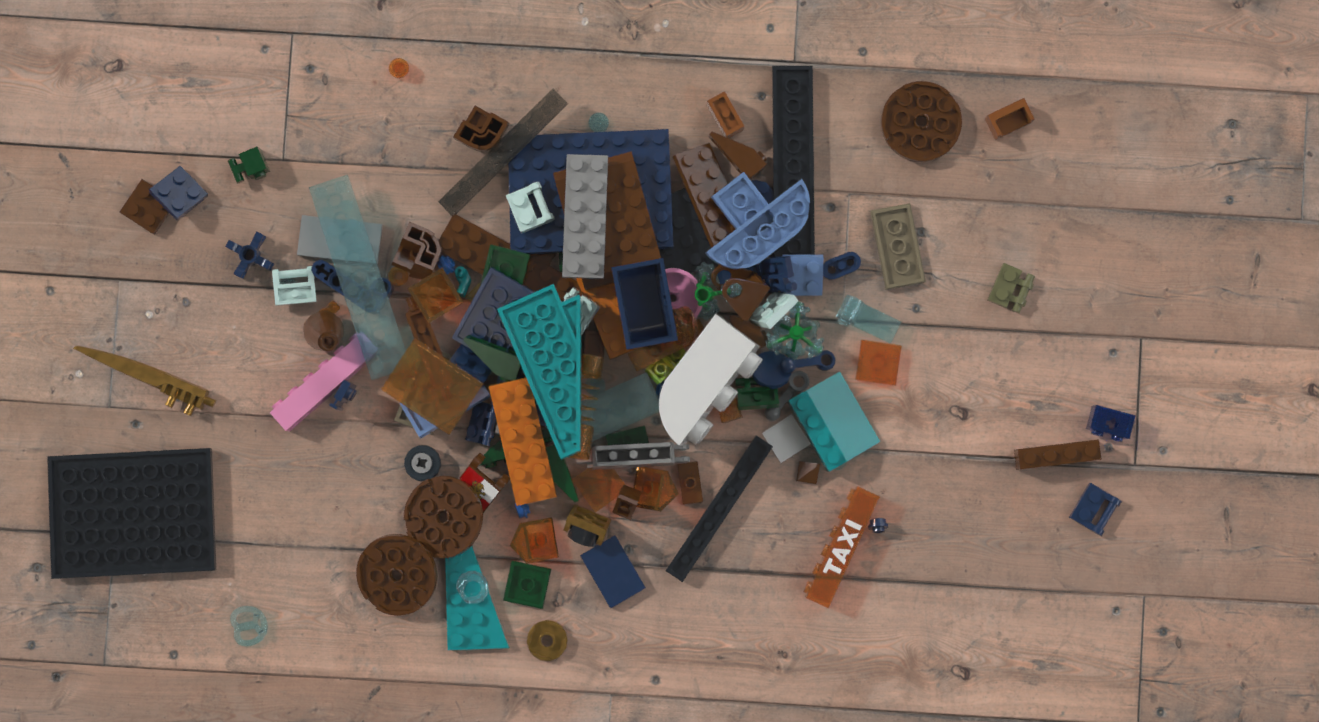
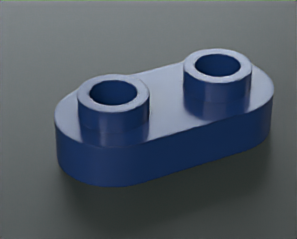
M847 252L827 260L823 264V276L828 280H835L855 272L861 265L859 255L855 252ZM848 259L853 260V266H848L846 261ZM834 267L835 273L830 274L828 268Z

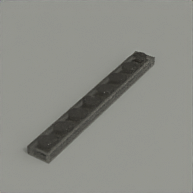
M553 88L438 202L452 217L457 214L568 103Z

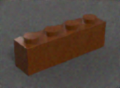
M1099 439L1014 450L1016 470L1102 460Z

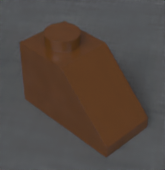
M729 316L731 325L759 345L758 350L767 346L765 342H768L765 330L761 331L759 326L737 316Z

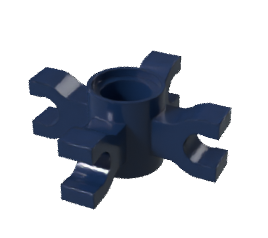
M256 231L251 244L243 247L228 240L225 247L238 253L241 260L233 273L234 275L244 279L250 265L256 264L270 271L272 270L274 263L261 257L259 251L266 236ZM253 250V259L246 260V253Z

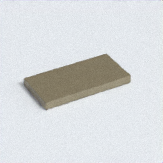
M911 204L871 210L870 214L885 290L925 283L926 280Z

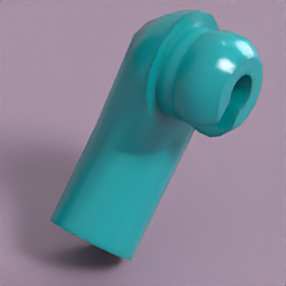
M459 266L454 271L459 283L456 295L464 298L472 280L468 271L464 267Z

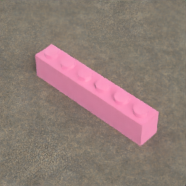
M358 332L349 339L350 343L345 347L343 345L340 346L333 353L335 356L332 359L324 360L318 366L319 370L313 374L311 372L303 379L304 383L300 387H293L287 393L289 396L284 401L280 399L272 406L273 410L270 414L285 431L290 432L338 390L343 380L348 381L381 352L364 332L360 334Z

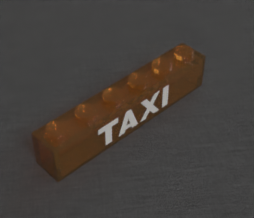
M856 486L855 489H850L846 498L849 502L846 508H841L838 515L840 519L838 526L834 525L829 534L832 539L829 545H824L820 554L823 558L820 563H816L812 571L814 578L812 582L808 581L804 588L805 598L829 608L880 496L859 486Z

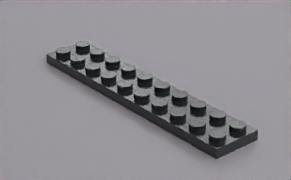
M772 66L774 200L801 179L805 183L810 197L808 218L805 225L794 237L774 251V257H782V255H815L813 66Z

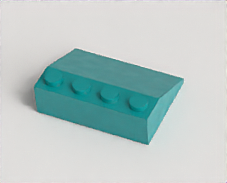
M841 372L834 374L787 401L827 472L832 471L880 442Z

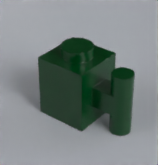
M258 146L239 154L242 161L241 164H237L235 158L228 160L237 184L244 181L242 176L244 172L247 173L248 177L251 179L255 178V180L266 177V173L270 172L262 150Z

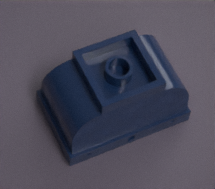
M663 258L611 267L626 349L678 340Z

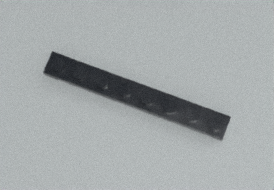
M757 435L754 437L666 569V572L681 582L684 581L773 448L772 445Z

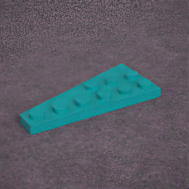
M473 546L458 556L445 558L448 650L510 648Z

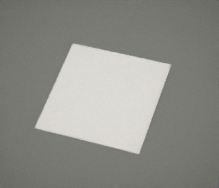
M792 414L762 433L767 442L773 446L772 450L781 463L810 445L809 440Z

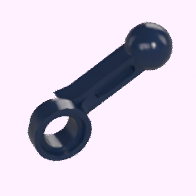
M823 350L815 357L794 360L790 357H785L780 362V369L784 373H792L797 368L816 366L821 371H828L834 367L836 359L832 352ZM822 355L830 357V365L822 364Z

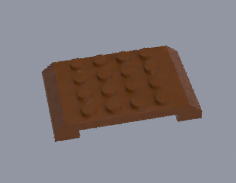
M632 151L608 158L604 279L582 278L585 291L614 283L611 267L661 258ZM566 169L553 173L564 216Z

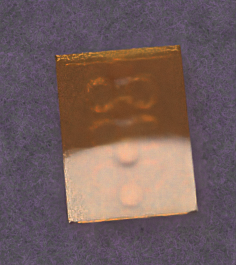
M414 338L381 390L450 435L484 383L417 338Z

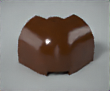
M475 105L467 120L461 122L453 138L473 150L479 152L488 151L500 142L509 126V122Z
M409 221L391 265L409 272V277L428 279L432 275L441 252L439 241L434 236L435 233Z

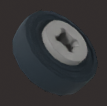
M418 445L407 453L404 459V467L412 479L425 481L434 478L441 468V459L434 448L427 445Z

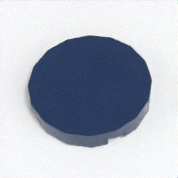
M777 351L760 353L758 356L763 361L752 374L754 381L762 387H769V389L780 388L787 384L791 373H784L780 369V362L786 356Z

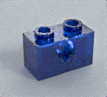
M1093 405L1086 429L1091 430L1092 435L1103 437V434L1111 436V440L1123 442V439H1130L1136 415ZM1111 421L1114 427L1109 428L1106 422Z

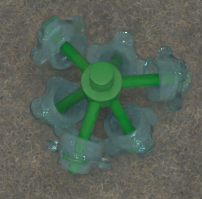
M797 302L789 310V315L785 314L774 325L773 335L770 332L767 333L768 340H766L767 348L770 351H774L776 355H779L778 350L781 349L783 354L794 360L800 355L803 356L805 350L809 353L808 358H812L814 355L818 356L824 349L822 345L824 338L818 340L816 334L817 329L820 328L819 321L810 320L806 316V312H810V308L805 307L802 302ZM790 317L795 318V326L793 327ZM789 338L792 339L791 341L787 342L786 346H783V341ZM801 339L807 343L805 349L802 348L801 343L797 340Z

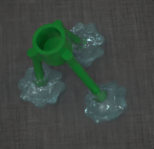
M703 262L701 266L696 267L694 277L699 279V283L696 284L695 298L698 301L697 305L702 306L698 317H703L707 321L720 311L718 301L713 299V297L718 295L723 297V285L720 287V291H713L709 287L712 285L711 274L715 266L714 264ZM737 283L730 285L727 289V295L729 297L738 296L742 289L741 285Z

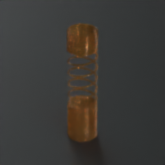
M581 354V375H584L581 379H601L604 358ZM581 383V385L586 386L581 387V389H600L599 387ZM581 394L583 396L581 400H598V398ZM581 405V407H584L581 410H597L596 408ZM581 416V418H584L581 421H596L595 419ZM581 424V452L568 458L590 459L591 445L593 443L592 437L594 435L593 426Z

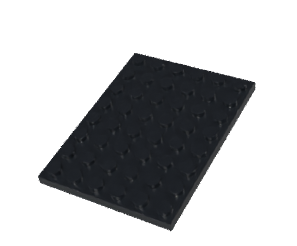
M212 448L47 456L51 579L216 570Z

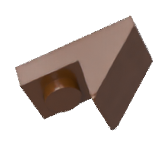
M623 485L612 513L631 520L642 492Z

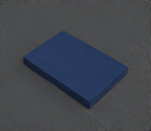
M616 535L605 540L601 546L597 545L580 555L610 609L646 588Z

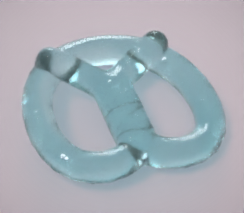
M242 606L236 608L231 613L230 622L235 629V641L239 645L252 646L262 641L266 636L268 624L265 615L260 609L253 606ZM243 612L254 613L253 620L239 624L236 617ZM258 619H260L261 627L258 625ZM255 629L259 634L251 640H243L240 636V632Z

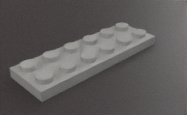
M567 154L563 278L604 279L608 178L607 155Z

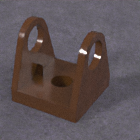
M720 265L711 274V281L718 291L722 290V296L739 317L745 321L749 320L770 289L756 272L749 269H730ZM722 270L729 271L730 279L724 284H719L716 281L717 274Z

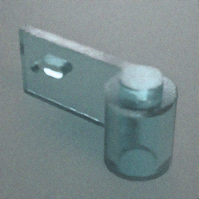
M850 295L845 296L836 315L839 319L838 323L846 327L852 325L890 344L901 324V321L865 305L864 302Z

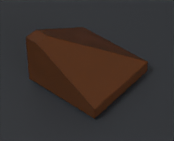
M799 461L796 481L817 484L820 464Z

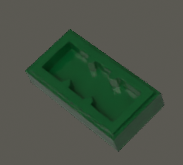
M645 425L605 435L608 445L649 443Z

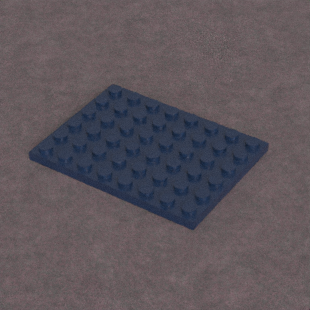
M669 129L508 136L509 194L528 187L532 183L540 182L541 192L549 212L553 213L555 218L550 223L521 234L510 208V249L528 254L563 253L565 216L553 173L566 169L567 154L607 155L609 158L631 151L658 249L673 248ZM534 194L528 195L537 219L542 217Z

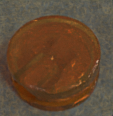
M688 306L672 309L678 337L675 343L683 346L695 342L698 338V325L692 310Z

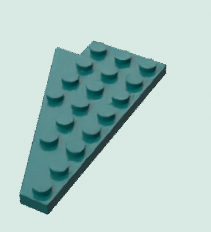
M552 284L497 310L558 454L563 460L581 452V297L577 295L562 302L555 285Z

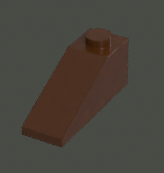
M713 131L709 133L710 140L740 174L744 172L752 180L766 168L767 163L765 161L767 159L761 151L756 152L755 149Z

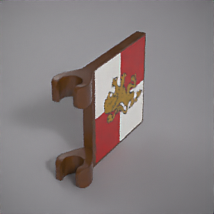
M479 453L473 458L459 479L469 484L477 493L484 513L510 481V477L504 474L496 483L478 469L485 460V456Z

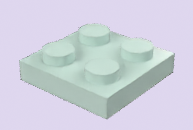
M772 293L768 296L767 302L763 306L756 308L749 320L754 325L771 329L798 300L791 294Z

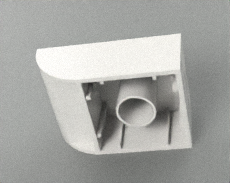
M716 314L664 381L660 392L659 412L663 426L678 445L686 444L688 441L694 445L699 444L713 427V424L706 419L713 408L724 412L738 394V391L731 387L737 376L740 374L745 379H749L763 361L761 357L755 354L760 346Z

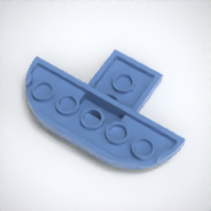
M744 172L711 197L736 230L705 254L715 263L730 269L749 268L767 258L794 237L807 221L810 197L803 180H799L768 204Z

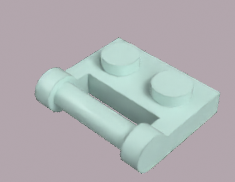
M540 182L532 183L528 187L506 195L521 234L550 223L555 219L553 213L549 212L541 192ZM532 193L542 214V217L538 219L528 198V195Z
M307 266L306 269L272 270L276 306L317 302L315 280L311 271L312 266ZM308 276V282L280 284V279Z

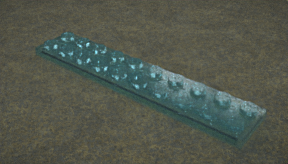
M344 175L309 187L371 380L411 368L349 176Z

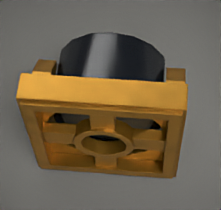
M575 504L567 517L563 531L568 532L567 536L578 544L588 547H595L596 544L601 546L612 520Z

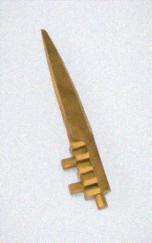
M75 346L73 348L123 374L161 389V393L169 396L165 405L173 408L176 399L187 403L183 413L189 416L192 415L195 407L202 410L204 405H208L213 408L216 400L208 397L209 391L152 366L82 346Z

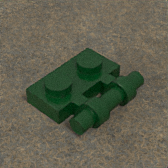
M744 377L735 379L736 386H744V388L737 389L738 411L779 408L778 388L769 389L766 386L751 388V385H758L753 377L749 379Z

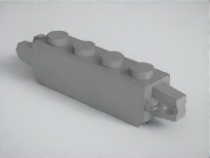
M674 442L594 446L591 449H586L587 454H577L576 464H587V468H592V470L671 466L675 463L690 462V457H675L674 451H686L689 449V444L678 445L674 444Z

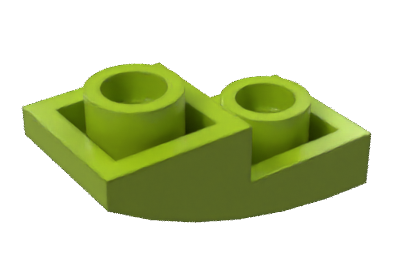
M675 341L645 369V372L657 385L661 384L686 354V351Z

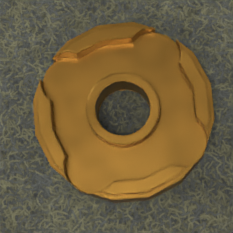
M544 620L532 626L527 636V645L531 654L542 661L557 659L567 647L568 638L566 631L555 621ZM544 635H550L553 638L551 646H544L541 640Z

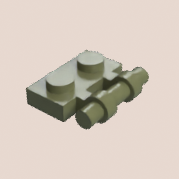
M1003 263L987 301L1003 308H1007L1010 301L1015 304L1012 311L1020 313L1022 307L1026 305L1027 301L1025 299L1029 290H1032L1034 286L1035 276L1028 273L1025 280L1020 279L1022 270ZM1016 285L1022 287L1018 297L1012 295Z

